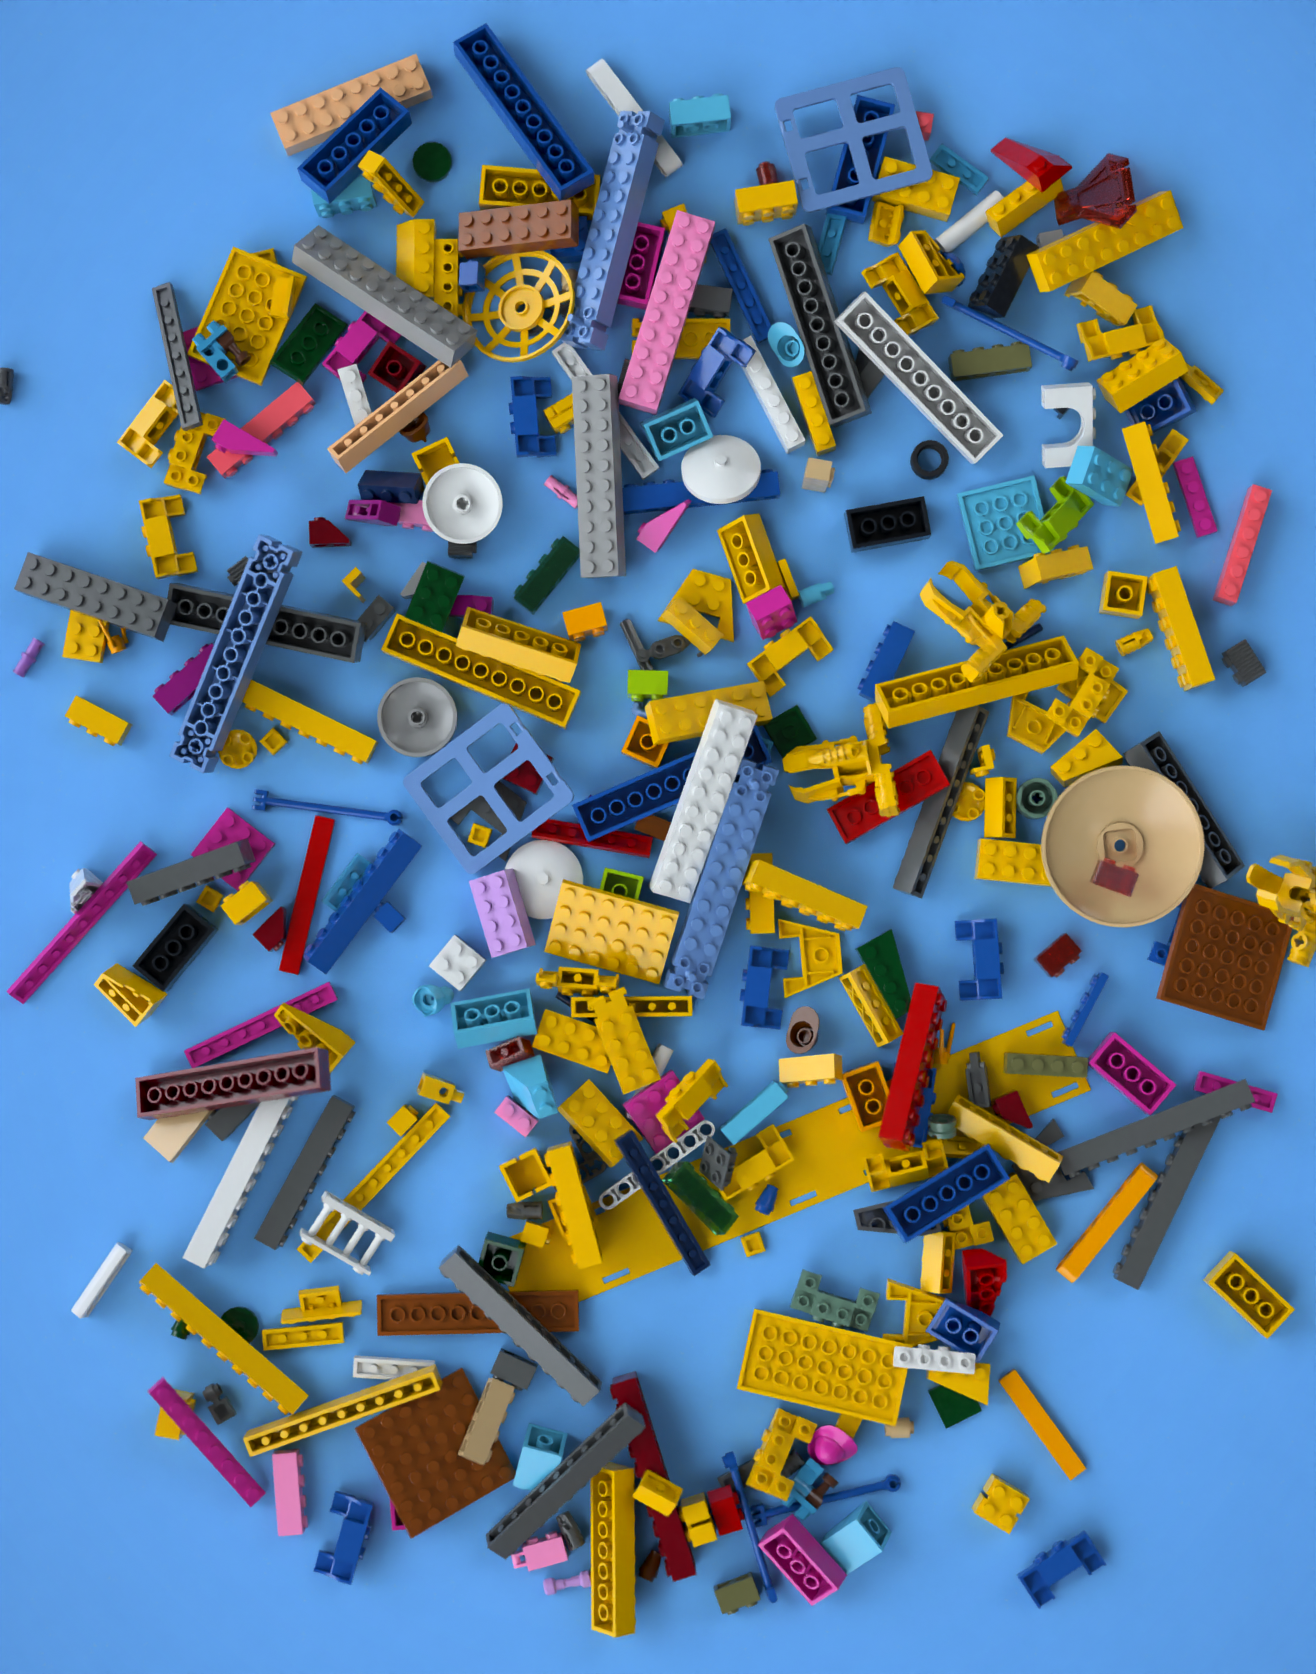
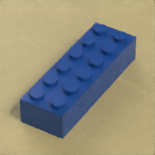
M380 87L297 168L301 181L330 204L363 172L358 165L369 150L381 155L412 124L409 110Z
M857 95L854 105V113L858 123L893 115L895 104ZM888 132L862 139L874 179H876ZM846 143L843 146L831 192L859 183L851 152ZM871 197L827 208L826 215L830 213L846 216L848 221L863 224Z
M986 1144L884 1206L883 1210L903 1243H907L1005 1183L1010 1178L990 1145Z

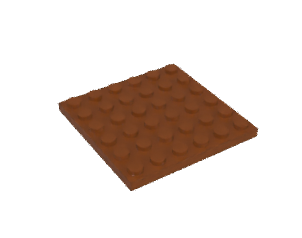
M1194 884L1192 890L1182 902L1156 999L1264 1031L1292 928L1288 924L1279 922L1270 908Z
M462 1368L442 1378L443 1383L439 1391L391 1407L354 1428L411 1539L515 1478L516 1472L499 1439L495 1443L493 1442L490 1449L492 1450V1455L484 1465L458 1455L479 1403Z

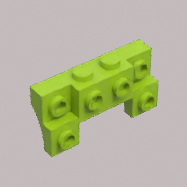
M1065 476L1059 477L1049 488L1057 502L1040 520L1032 511H1028L1016 523L1026 539L1032 538L1043 554L1051 552L1059 542L1065 540L1068 537L1067 533L1079 525L1078 521L1094 505L1087 495L1066 484L1067 478Z

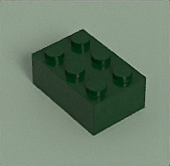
M427 560L405 618L442 632L465 576Z

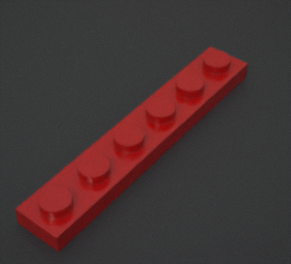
M548 819L532 831V838L645 858L650 857L653 837L614 831L591 842H587L580 824Z

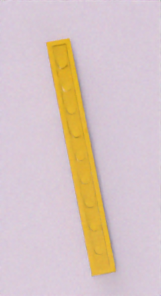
M436 1102L346 1196L344 1201L362 1210L451 1116ZM334 1209L328 1215L316 1236L326 1241L342 1217L341 1213ZM305 1242L297 1248L310 1263L323 1251L320 1247L314 1244L308 1245Z

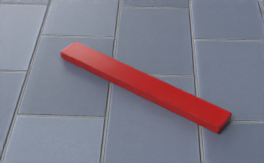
M315 815L279 971L296 975L300 973L335 819Z

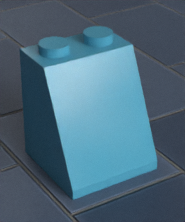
M541 1054L502 1067L516 1102L539 1119L558 1113L552 1084Z
M529 1423L513 1486L532 1491L561 1463L568 1433Z
M865 1501L827 1532L821 1541V1545L842 1570L849 1574L881 1553L892 1532L868 1502Z

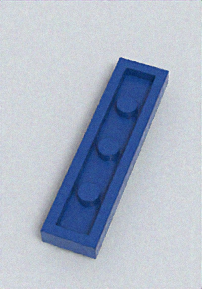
M1103 972L1093 975L1089 983L1091 985L1090 990L1081 997L1080 1003L1082 1005L1080 1009L1074 1011L1071 1017L1073 1021L1069 1028L1066 1027L1061 1036L1063 1038L1062 1044L1068 1047L1073 1046L1109 977Z

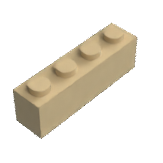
M488 1378L459 1450V1456L481 1465L489 1461L492 1455V1450H490L492 1444L497 1441L500 1431H498L500 1424L504 1423L507 1417V1406L512 1403L515 1397L513 1392L515 1387L495 1378Z

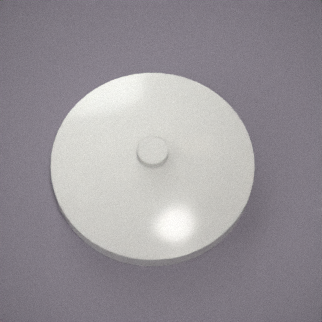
M714 435L712 438L687 450L681 465L682 479L689 492L700 500L714 504L732 503L743 499L755 489L761 475V463L755 449L746 441L729 435Z
M458 463L444 467L429 480L424 490L423 512L427 523L438 536L452 543L470 544L482 540L494 530L502 514L503 501L498 484L488 472L472 464Z
M535 840L522 845L511 855L505 867V870L513 868L527 916L535 919L553 918L563 879L583 885V872L577 857L566 846L554 841Z

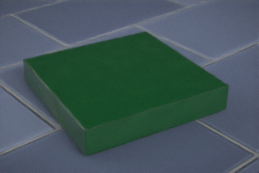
M798 705L776 716L768 724L763 725L782 759L795 747L806 746L817 740Z
M938 1385L928 1390L945 1428L953 1426L982 1411L978 1401L945 1386Z

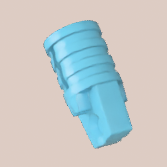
M832 582L818 583L803 590H798L799 601L804 608L807 605L809 606L827 599L826 596L834 593Z

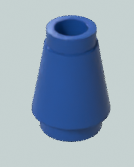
M767 1184V1187L755 1202V1210L769 1216L770 1212L774 1210L778 1188Z

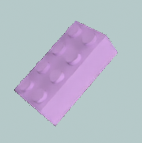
M513 868L469 881L491 958L536 945Z

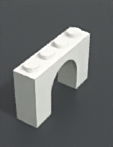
M1089 382L1041 385V405L1044 409L1072 408L1078 411L1081 418L1080 430L1072 440L1065 443L1042 444V465L1045 468L1070 467L1078 446H1093V439H1096V429L1093 427V420L1096 419V409L1093 408L1096 390Z

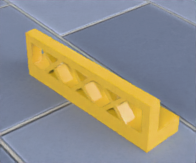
M865 964L839 977L877 1047L890 1043L903 1035L900 1026Z

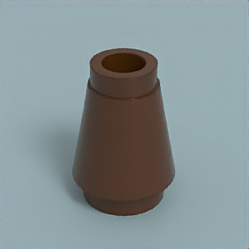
M651 1550L638 1569L640 1571L638 1576L650 1582H653L654 1578L657 1579L661 1554Z

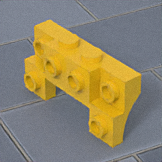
M899 253L892 254L861 272L871 289L882 285L901 315L894 322L908 336L916 334L920 329L933 325L939 319Z
M1152 305L1135 309L1132 314L1134 321L1132 326L1101 333L1097 319L1076 324L1080 342L1084 343L1088 362L1107 357L1115 360L1122 358V354L1129 352V355H1135L1142 348L1150 347L1155 341L1163 339L1164 333L1156 320Z
M166 380L162 382L117 441L120 446L150 468L154 466L163 454L154 445L176 416L179 415L172 384Z
M202 412L200 413L203 425L184 431L182 428L176 431L174 441L176 442L174 448H171L168 453L170 465L164 480L165 485L200 495L207 475L196 472V468L207 439L206 435L213 437L224 419Z
M181 495L139 500L144 523L141 529L144 538H147L148 541L146 552L148 557L152 559L155 577L163 579L198 572L194 552L178 554L170 518L185 515Z
M811 616L790 631L788 628L779 635L781 638L778 641H770L763 647L765 650L747 663V666L758 679V682L764 681L766 693L769 697L786 686L777 672L805 651L809 650L818 662L834 650Z
M1087 647L1084 649L1078 662L1079 668L1088 674L1085 676L1069 705L1055 698L1044 715L1076 738L1080 735L1091 717L1095 718L1100 708L1097 706L1101 700L1105 701L1108 697L1110 683L1119 670L1118 667L1104 660V657Z
M559 967L558 972L543 971V968H540L539 973H536V984L540 988L552 989V987H557L558 992L566 996L578 993L584 997H593V995H598L599 990L601 993L608 994L619 989V974H616V976L600 975L598 969Z
M708 1058L696 1072L690 1071L664 1099L667 1104L656 1114V1117L663 1125L661 1128L671 1141L676 1143L678 1141L676 1138L684 1130L689 1129L683 1119L689 1120L709 1097L716 1100V1095L723 1087H728L722 1076L721 1068L716 1061Z
M774 1124L756 1134L764 1148L736 1164L733 1168L731 1183L724 1187L723 1191L719 1189L725 1201L745 1189L751 1191L758 1186L757 1182L765 1179V1181L771 1179L776 1175L775 1171L795 1160Z
M928 1139L926 1142H922L923 1150L888 1159L883 1158L882 1152L870 1153L862 1157L871 1192L929 1179L948 1168L942 1139Z
M969 1205L942 1221L943 1226L947 1227L948 1231L956 1232L955 1250L994 1241L990 1222L984 1221L973 1224Z
M777 1408L768 1430L765 1429L763 1432L761 1448H758L754 1454L753 1459L755 1463L746 1485L787 1501L794 1481L780 1474L794 1439L796 1438L810 1444L817 1424Z

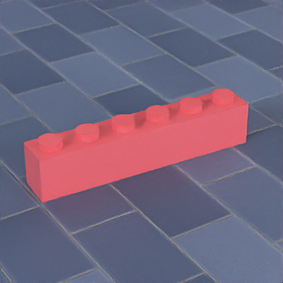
M296 382L240 429L267 444L273 438L274 440L278 439L283 434L285 428L295 425L303 413L308 414L314 408L315 401L302 385ZM215 449L207 458L219 473L226 478L235 475L238 471L237 468L242 464H248L253 459V455L232 454L228 451L223 453Z
M1255 484L1248 488L1213 601L1229 606L1237 603L1272 490Z

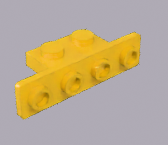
M339 1285L299 1290L298 1296L301 1307L283 1309L281 1324H295L305 1321L314 1322L321 1319L361 1315L362 1300L342 1302Z

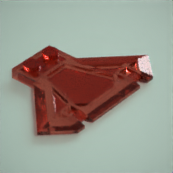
M1108 153L1077 187L1058 193L1054 199L1058 225L1083 218L1121 229L1137 211L1136 204L1130 205L1136 200L1130 167L1125 168L1129 165V159Z

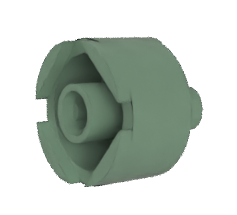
M1030 779L1022 783L1016 790V809L1022 816L1028 819L1043 818L1048 815L1052 805L1058 798L1057 792L1051 783L1045 779ZM1035 794H1037V798H1040V801L1036 803L1032 800V796H1035Z

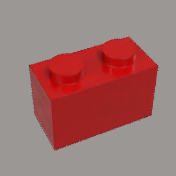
M730 1485L707 1491L719 1535L722 1536L742 1530L741 1521L745 1519L742 1509L737 1508V1504H740L737 1492H732Z

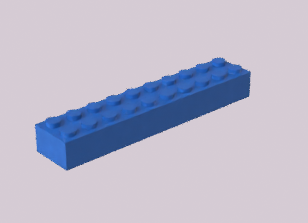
M487 23L453 42L455 57L558 200H567L593 185L594 170Z
M755 725L742 758L754 761L756 763L755 767L760 768L761 764L768 765L772 763V759L758 727ZM696 751L573 804L572 807L587 842H591L678 804Z

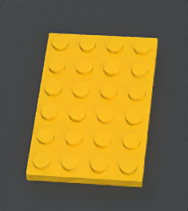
M233 246L195 336L201 333L207 339L212 335L206 327L213 320L221 326L224 325L233 335L240 350L247 351L251 355V359L244 366L239 367L235 362L236 357L230 351L225 354L239 371L235 376L262 386L271 365L270 360L275 355L289 323V320L274 318L269 315L276 276L289 278L290 275H294L297 281L291 316L306 283L307 276ZM192 341L187 355L208 364L196 349L197 346Z
M563 879L544 952L659 984L679 912Z

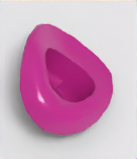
M833 1425L818 1428L814 1432L810 1444H808L810 1457L821 1465L838 1464L851 1458L858 1451V1447L853 1439Z

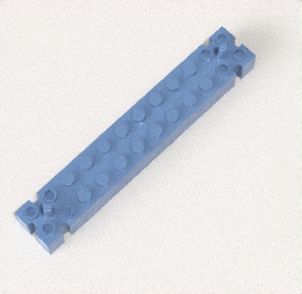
M620 111L617 127L620 128L619 133L614 134L574 287L575 305L573 314L568 315L567 320L570 323L561 337L562 342L574 348L587 349L589 347L593 350L605 351L609 336L605 334L607 327L611 328L659 145L656 142V138L661 136L665 120L651 111H638V114L633 111Z
M258 535L253 547V550L257 551L255 557H249L178 735L182 736L181 741L174 743L169 755L182 763L191 762L190 767L201 773L214 772L219 759L215 754L217 751L223 750L294 574L290 573L292 567L298 566L303 553L289 545H281V541L268 535Z
M745 758L741 760L736 781L734 780L692 896L671 959L674 969L668 968L664 981L665 988L681 992L682 988L687 989L688 995L703 1000L709 985L705 980L706 975L712 976L771 797V793L767 791L769 785H775L779 773L778 769L764 764L757 768L754 761Z

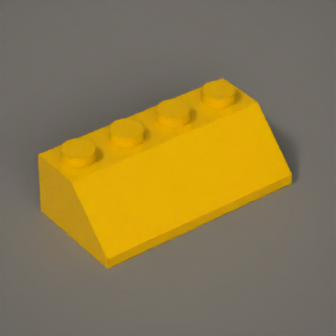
M413 219L397 224L396 277L434 301L435 220Z
M759 513L743 515L717 530L743 604L779 585L785 588Z

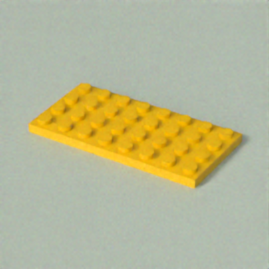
M754 1309L737 1389L896 1427L908 1368L893 1366L894 1347L912 1348L913 1345Z

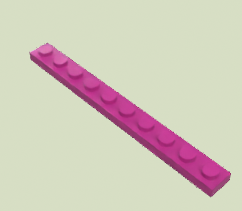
M140 841L7 990L8 994L24 1004L128 888L126 882L136 879L157 854Z

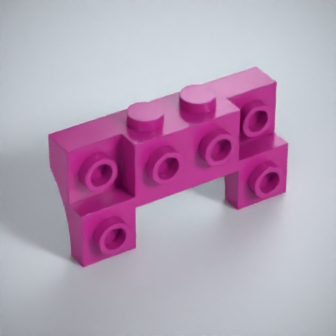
M364 311L356 322L353 321L349 325L347 334L344 337L341 336L336 341V347L322 365L340 380L337 369L353 364L358 365L379 338L386 343L391 341L395 344L402 335ZM359 370L362 382H364L367 376Z

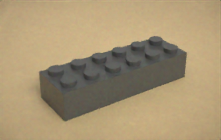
M244 839L127 881L126 883L134 905L141 903L142 906H145L160 899L176 895L178 891L180 893L195 888L196 884L200 886L214 881V876L216 879L233 874L232 870L236 873L250 868V863L256 860L249 840Z

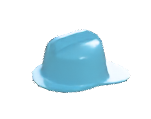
M785 322L773 324L768 332V342L784 366H798L803 361L805 355V348L801 337Z

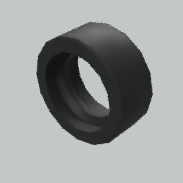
M923 441L915 447L911 454V468L922 479L931 480L938 478L943 474L948 465V452L937 441ZM924 449H934L940 454L941 464L936 470L925 471L919 466L918 456Z

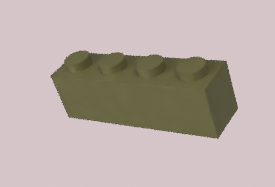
M1020 341L1005 347L1003 344L993 345L990 349L976 347L968 352L955 350L948 358L952 382L1027 372L1032 367L1029 346Z
M1004 1053L1003 1073L1087 1078V1057Z

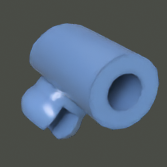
M634 702L633 708H631L632 713L647 719L646 711L642 709L643 703Z

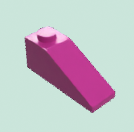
M224 419L211 439L216 444L215 448L223 453L228 451L232 454L277 456L278 454L273 447Z
M687 499L649 522H643L637 531L639 535L636 540L655 553L659 551L690 505L691 500Z

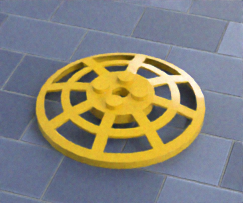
M545 251L493 257L483 265L486 269L485 287L489 290L484 301L483 313L471 314L472 302L476 292L465 293L463 321L472 326V322L484 321L485 328L493 340L484 347L476 337L474 345L488 357L512 363L535 358L550 349L562 337L570 323L567 317L569 314H573L575 305V292L571 277L561 262ZM520 257H537L548 261L544 272L535 269H522ZM512 259L514 271L501 277L495 284L486 278L497 266ZM554 267L560 270L569 287V291L559 295L557 286L550 278ZM523 276H535L540 279L535 287L524 284ZM516 279V286L506 292L500 289L509 280ZM547 283L554 297L544 300L540 292ZM496 295L501 299L498 311L489 312L492 299ZM570 300L567 316L559 330L554 327V324L559 316L560 303ZM525 304L524 311L518 312V307ZM555 305L553 316L548 323L542 318L545 308ZM500 319L505 327L496 334L490 320ZM536 325L544 329L539 335L529 340V330ZM511 331L520 332L521 342H511L505 340V337ZM548 333L554 336L542 348L528 354L529 345L540 341ZM499 344L507 347L520 348V357H503L491 351Z

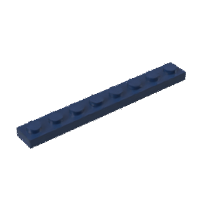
M630 1129L615 1139L614 1142L689 1271L695 1276L711 1264L635 1133Z

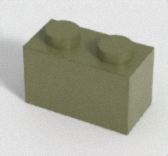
M752 1572L714 1586V1593L722 1614H734L739 1611L738 1608L743 1606L752 1607L758 1603L757 1601L761 1600Z

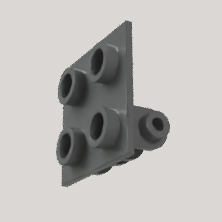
M709 1135L706 1138L699 1171L721 1191L731 1183V1176L735 1166L733 1162H735L737 1157L736 1149L729 1147L728 1150H725Z

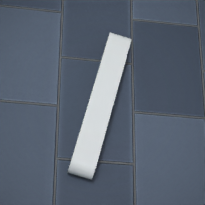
M600 59L586 70L590 80L618 116L620 111H633L638 114V111H643L603 59ZM661 135L656 138V142L659 145L654 163L667 178L683 165L680 158Z
M708 1120L701 1121L679 1137L676 1143L672 1142L651 1157V1163L655 1159H659L663 1163V1167L660 1170H656L658 1175L706 1141L708 1135H703L700 1131V1127L703 1124H709L712 1127V1131L709 1134L712 1137L715 1132L713 1123ZM688 1135L693 1136L696 1140L692 1147L684 1144V1138ZM671 1147L679 1150V1156L675 1159L668 1156V1150ZM629 1173L600 1195L599 1204L603 1209L610 1210L641 1188L633 1173ZM621 1183L629 1184L630 1191L627 1194L619 1191ZM604 1195H611L614 1202L612 1205L607 1206L603 1203Z

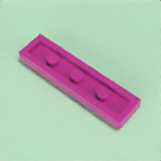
M1193 456L1174 462L1173 467L1196 537L1199 538L1217 532Z
M1199 1071L1193 1090L1208 1094L1236 1083V1081ZM1248 1085L1255 1102L1251 1103L1252 1107L1272 1113L1277 1093Z

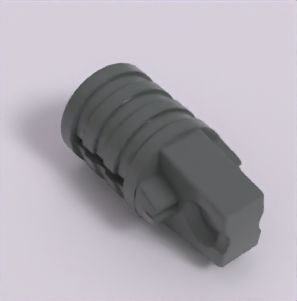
M0 368V404L8 405L11 402L14 370L10 368Z
M528 1201L507 1204V1218L520 1220L543 1219L542 1201Z
M795 1449L788 1454L780 1474L785 1478L792 1476L793 1473L805 1464V1461Z
M569 1511L563 1512L556 1517L569 1551L577 1549L586 1543Z

